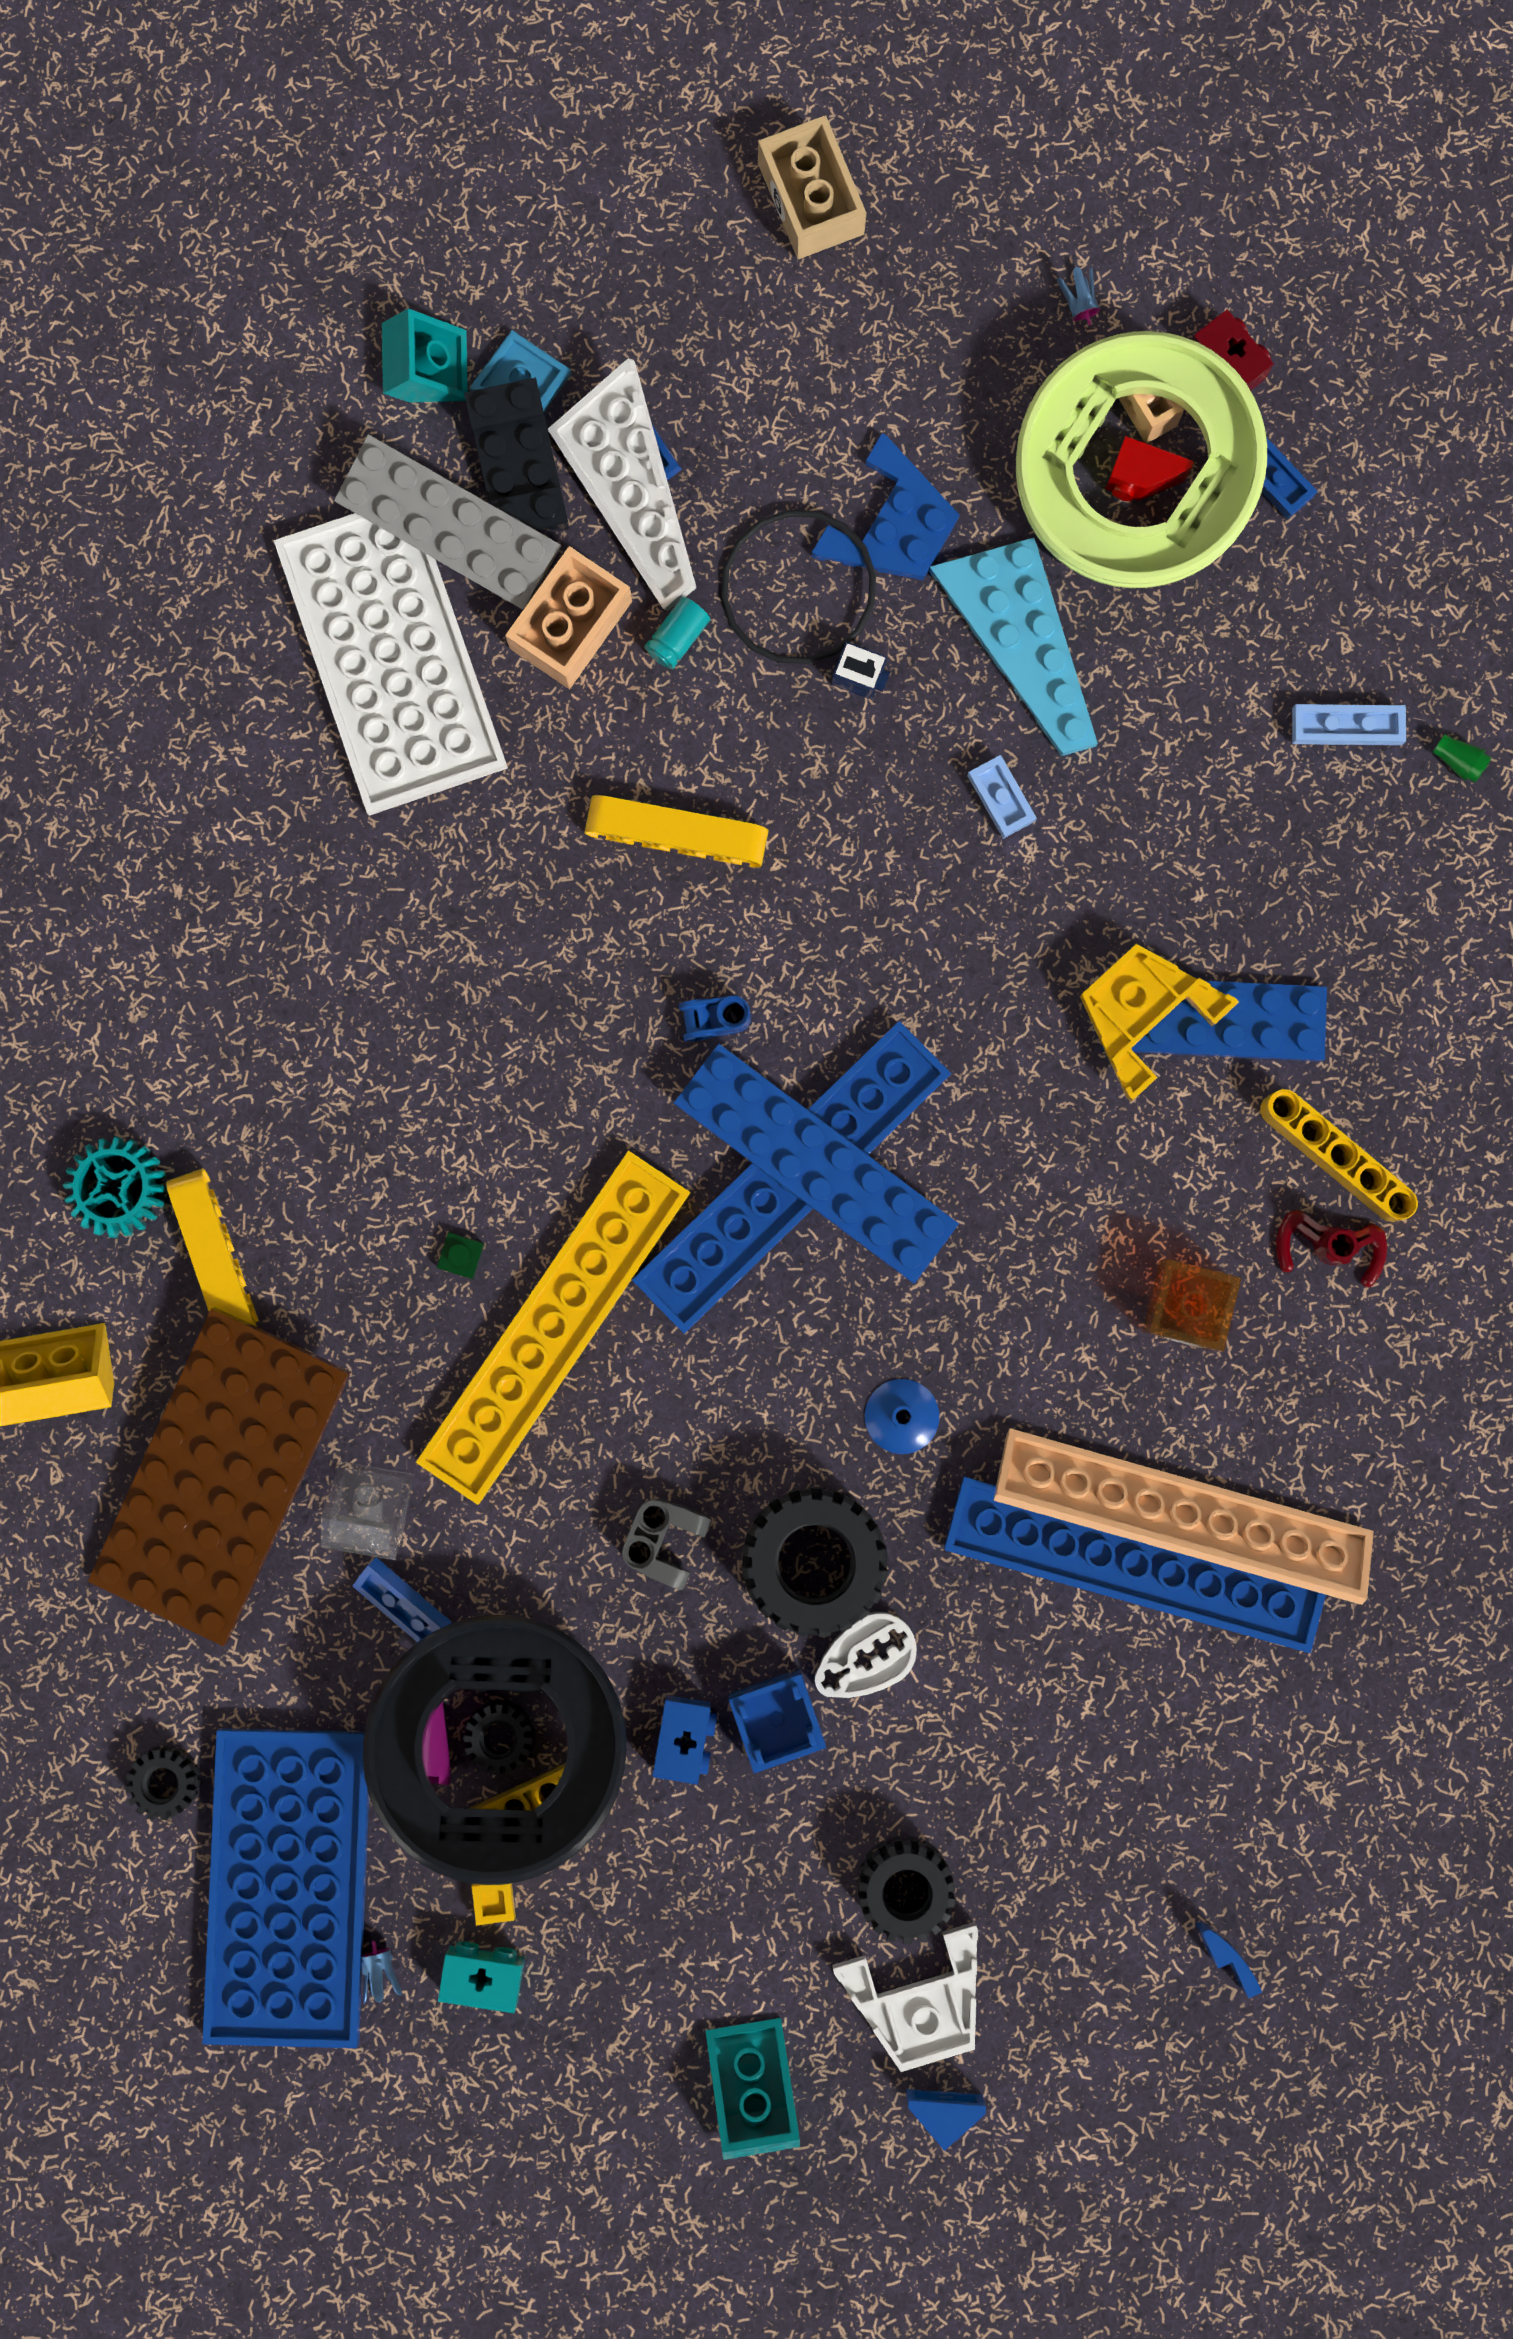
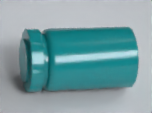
M681 597L652 635V640H648L644 648L656 662L673 670L678 664L677 660H680L711 619L704 609L694 601Z

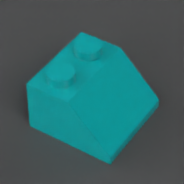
M409 308L383 322V394L409 403L466 401L464 393L468 392L467 330Z

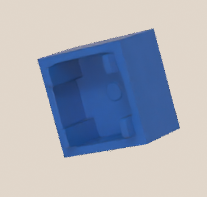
M801 1669L729 1693V1703L753 1773L826 1748L825 1739Z

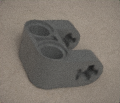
M648 1499L638 1510L622 1551L623 1560L629 1567L653 1580L679 1590H684L691 1572L657 1557V1554L670 1524L696 1535L706 1537L712 1518L663 1499ZM650 1506L662 1508L665 1512L664 1523L659 1526L648 1524L644 1518L645 1510ZM637 1541L648 1544L651 1551L650 1557L645 1561L633 1559L630 1555L631 1544Z

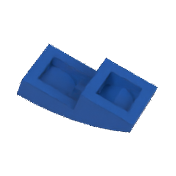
M1203 1921L1196 1923L1208 1954L1219 1969L1230 1964L1241 1990L1248 1999L1262 1993L1252 1971L1234 1947L1209 1924Z

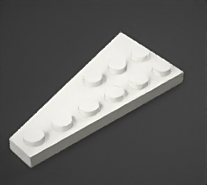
M628 358L550 426L548 431L662 608L670 610L678 603L681 597H686L695 590L696 584L635 361Z

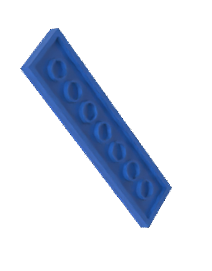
M720 1044L716 1046L674 1102L675 1106L912 1284L916 1283L959 1225L957 1221Z

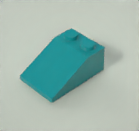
M781 2018L705 2030L723 2160L800 2147Z

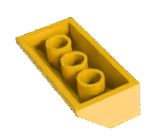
M105 1323L0 1341V1426L59 1417L112 1406L114 1377Z

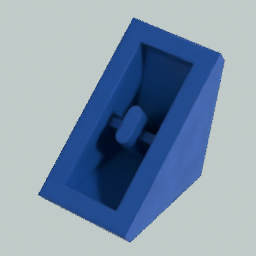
M906 2089L908 2109L944 2151L986 2114L983 2094Z

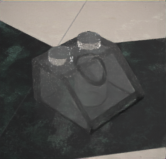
M340 1461L321 1515V1548L396 1560L404 1534L414 1474Z

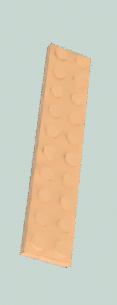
M1011 1428L1006 1435L993 1501L1362 1605L1367 1600L1374 1532L1372 1530Z

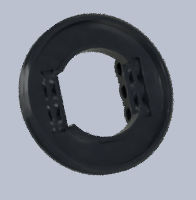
M484 1615L457 1621L434 1631L411 1647L395 1663L379 1687L369 1710L363 1738V1769L368 1794L377 1816L393 1840L408 1855L432 1871L453 1880L470 1884L506 1885L523 1882L541 1876L571 1859L596 1835L607 1819L619 1793L625 1770L627 1747L624 1716L614 1687L603 1668L581 1644L564 1632L537 1620L512 1615ZM456 1689H471L477 1692L507 1690L516 1693L542 1691L556 1706L567 1732V1760L557 1786L546 1800L534 1809L535 1811L449 1808L434 1791L427 1776L424 1763L425 1736L435 1711Z

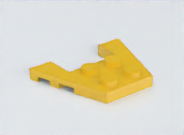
M1135 944L1080 995L1121 1087L1130 1102L1158 1078L1131 1048L1179 1003L1186 999L1211 1026H1214L1239 1003L1235 997L1224 994L1211 987V984L1200 978L1196 979L1178 969V966L1138 944Z

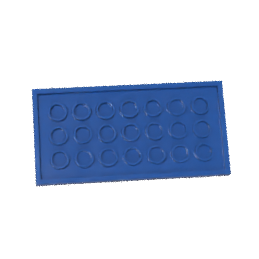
M219 1728L217 1730L202 2044L321 2048L358 2047L362 1990V1969L360 1963L361 1956L363 1955L369 1815V1794L363 1769L364 1732Z

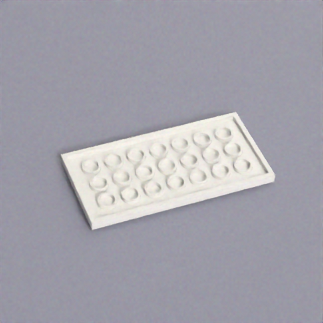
M356 513L274 540L358 789L369 816L508 768L437 562L434 558Z

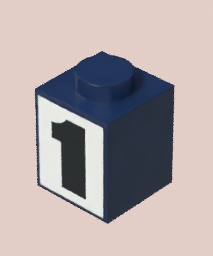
M846 641L833 674L832 685L873 700L876 690L884 691L891 671L885 669L887 656Z

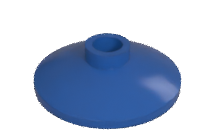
M895 1379L882 1384L872 1393L865 1408V1424L870 1437L881 1448L896 1454H909L922 1449L933 1439L939 1425V1408L931 1392L920 1383L908 1379ZM902 1409L907 1410L910 1414V1419L905 1424H900L896 1420L897 1412Z

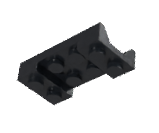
M536 377L465 392L464 395L489 504L536 531L546 529L562 531L570 529Z

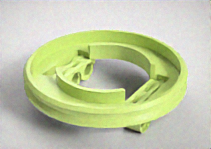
M1134 331L1103 338L1085 346L1063 361L1046 378L1033 397L1021 425L1016 452V480L1020 501L1030 526L1042 544L1054 557L1076 573L1102 584L1124 588H1150L1180 581L1197 573L1220 557L1234 543L1254 512L1261 495L1267 467V440L1262 415L1253 394L1238 372L1225 359L1196 341L1179 335L1155 331ZM1134 394L1160 396L1184 408L1200 427L1208 450L1207 462L1167 523L1164 522L1148 527L1121 525L1097 513L1079 491L1072 467L1077 459H1080L1089 440L1097 428L1103 424L1115 400Z

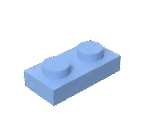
M1001 755L968 772L967 776L1003 839L1036 821L1037 818Z

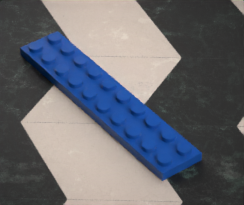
M898 1021L808 1111L869 1155L952 1073ZM751 1164L632 1281L685 1334L813 1209L754 1164Z
M965 1476L962 1477L943 1548L945 1551L1311 1654L1325 1594L993 1501L996 1485Z

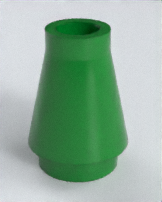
M1446 734L1433 751V754L1440 757L1464 781L1469 779L1476 783L1492 757L1485 754L1486 749L1451 738Z

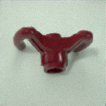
M1302 1210L1290 1211L1285 1215L1279 1226L1276 1238V1255L1281 1271L1289 1273L1294 1268L1290 1253V1240L1292 1233L1298 1230L1314 1244L1315 1255L1321 1262L1327 1265L1348 1264L1351 1262L1352 1257L1359 1253L1360 1248L1368 1244L1372 1245V1259L1368 1269L1361 1278V1284L1366 1288L1374 1285L1383 1271L1387 1258L1388 1246L1383 1228L1376 1224H1368L1355 1232L1350 1229L1319 1225ZM1332 1241H1335L1338 1245L1337 1252L1336 1249L1332 1248Z

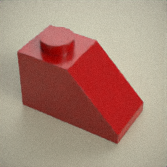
M1125 436L1105 489L1112 491V495L1119 500L1132 501L1134 499L1141 501L1186 481L1194 461Z

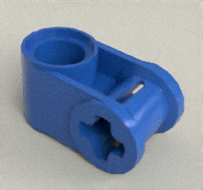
M739 996L696 999L678 1004L679 1010L684 1015L686 1033L683 1035L684 1042L708 1040L716 1036L736 1034L744 1031L751 1022V1012L748 1003ZM732 1006H738L744 1010L743 1019L735 1024L726 1022L724 1019L725 1011ZM696 1013H698V1019H699V1027H698V1028H697V1022H696V1016H695Z

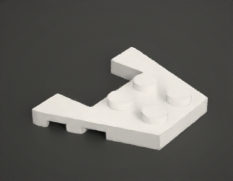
M975 1922L942 1931L953 1967L952 1972L879 1994L876 1993L865 1955L832 1965L834 1975L842 1983L851 2000L864 2015L873 2032L901 2072L975 2050L976 1955L978 1929Z

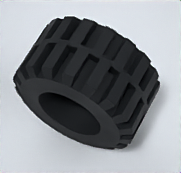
M900 1836L892 1837L893 1842L886 1844L883 1840L877 1844L878 1849L873 1852L870 1849L865 1856V1864L861 1863L858 1870L859 1879H857L860 1907L867 1923L871 1922L873 1930L879 1935L882 1932L885 1933L887 1940L895 1942L896 1938H902L903 1944H912L911 1938L919 1937V1941L923 1942L928 1940L927 1933L933 1931L936 1935L942 1930L941 1922L945 1921L947 1923L951 1917L950 1907L955 1906L956 1900L954 1896V1880L943 1855L938 1850L935 1851L929 1842L925 1840L923 1843L918 1842L917 1837L908 1836V1840H901ZM901 1870L917 1871L924 1875L928 1882V1892L925 1898L918 1905L908 1909H900L890 1905L883 1895V1888L888 1878Z

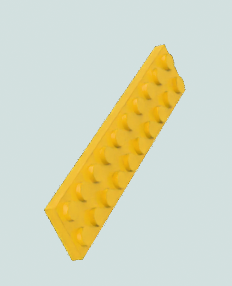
M628 1150L416 1463L479 1505L690 1195V1192Z

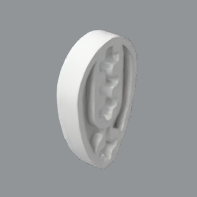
M872 1612L862 1621L859 1619L851 1624L852 1628L842 1632L832 1642L820 1661L814 1676L818 1691L827 1697L851 1698L883 1690L902 1680L912 1669L917 1651L914 1635L908 1625L899 1617L887 1612ZM895 1629L897 1633L903 1631L906 1633L907 1636L902 1639L904 1644L902 1648L898 1649L895 1645L889 1646L886 1649L888 1654L886 1658L882 1659L879 1655H875L870 1659L872 1664L870 1668L866 1669L863 1665L856 1667L853 1663L858 1659L856 1654L858 1650L863 1649L865 1653H869L874 1649L872 1643L874 1640L879 1639L881 1643L887 1642L890 1639L888 1633L890 1630ZM845 1668H849L847 1672L839 1677L838 1682L840 1686L833 1689L830 1684L825 1687L822 1685L821 1682L825 1680L824 1672L830 1669L831 1672L837 1673Z

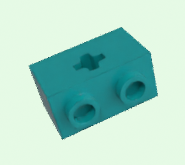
M460 1941L456 1943V1946L450 1945L445 1954L438 2002L515 2013L519 2000L525 1957L517 1956L516 1950L507 1947H497L494 1949V1952L479 1950V1945L473 1942ZM479 1968L486 1969V1976L488 1977L486 1982L479 1981L480 1977L477 1974Z

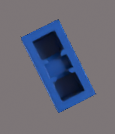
M666 1695L653 1771L654 1778L698 1785L700 1774H708L711 1752L704 1751L706 1736L714 1737L717 1713L710 1712L711 1702ZM683 1731L691 1732V1739L697 1741L696 1743H690L688 1749L681 1748V1741L675 1739V1737L681 1738Z

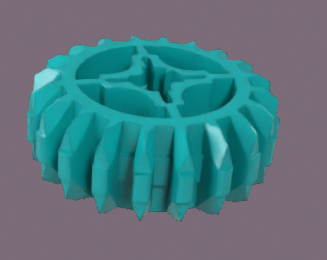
M114 1137L110 1145L107 1139L102 1138L98 1140V1150L90 1144L85 1146L87 1158L78 1154L73 1156L79 1167L78 1169H66V1173L74 1176L73 1182H65L63 1184L64 1189L73 1190V1194L67 1196L64 1200L66 1204H77L70 1214L74 1218L83 1216L80 1224L81 1227L88 1229L93 1226V1233L102 1236L107 1230L108 1237L117 1238L121 1230L124 1236L129 1237L133 1235V1225L138 1230L143 1231L146 1229L143 1216L150 1220H156V1213L150 1209L152 1205L157 1207L165 1205L164 1201L156 1199V1193H166L167 1187L157 1185L156 1181L164 1179L166 1173L164 1171H153L160 1164V1160L156 1157L147 1159L151 1151L148 1147L143 1146L138 1149V1142L129 1139L124 1145L123 1138ZM124 1157L129 1159L136 1167L132 1170L125 1169L117 1173L112 1167L108 1166L106 1160ZM93 1172H95L98 1184L91 1193H88L89 1181ZM140 1178H142V1193L136 1204L132 1191L141 1182ZM112 1180L119 1181L122 1184L121 1187H117L121 1189L118 1195L109 1192V1188H113L110 1186ZM113 1201L118 1208L123 1209L125 1214L116 1218H107L101 1215L95 1208Z

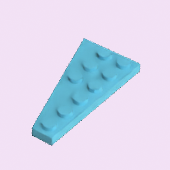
M1035 538L931 566L929 568L931 575L939 582L948 595V599L958 609L998 669L1011 683L1015 693L1021 701L1023 700L1060 756L1096 747L1098 744Z

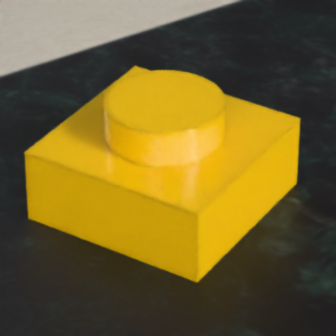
M512 1883L506 1885H472L476 1926L515 1920Z

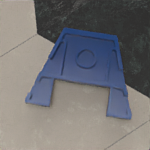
M882 433L866 459L865 465L897 483L862 542L866 545L873 567L878 572L924 580L929 568L934 563L959 520L960 515L889 437ZM828 525L812 551V557L823 561L826 559L841 562L843 565L853 567H866L861 550L847 535Z

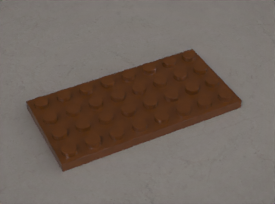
M216 1307L211 1308L88 1582L224 1647L228 1643L351 1371Z

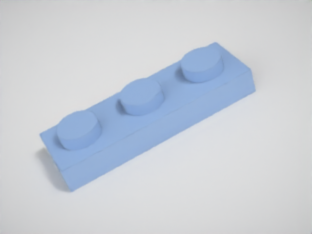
M1295 704L1292 708V744L1403 745L1406 742V705Z

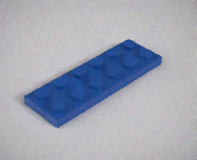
M1206 981L1218 991L1235 997L1239 1003L1214 1026H1211L1184 999L1131 1048L1133 1052L1322 1062L1325 1060L1327 987ZM1101 1043V1051H1105Z

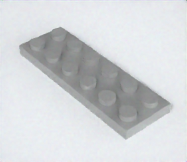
M369 434L334 500L523 610L541 586L561 548L559 543Z

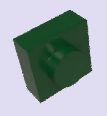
M448 1233L437 1268L474 1280L485 1244Z

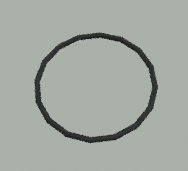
M786 510L759 520L736 540L723 567L721 601L730 627L750 650L777 663L811 664L838 654L843 650L846 641L850 643L861 634L875 603L876 573L866 545L847 524L820 511ZM787 517L818 518L842 529L861 550L869 574L868 604L856 629L835 648L810 657L778 656L755 645L736 624L728 600L729 570L741 545L762 526Z

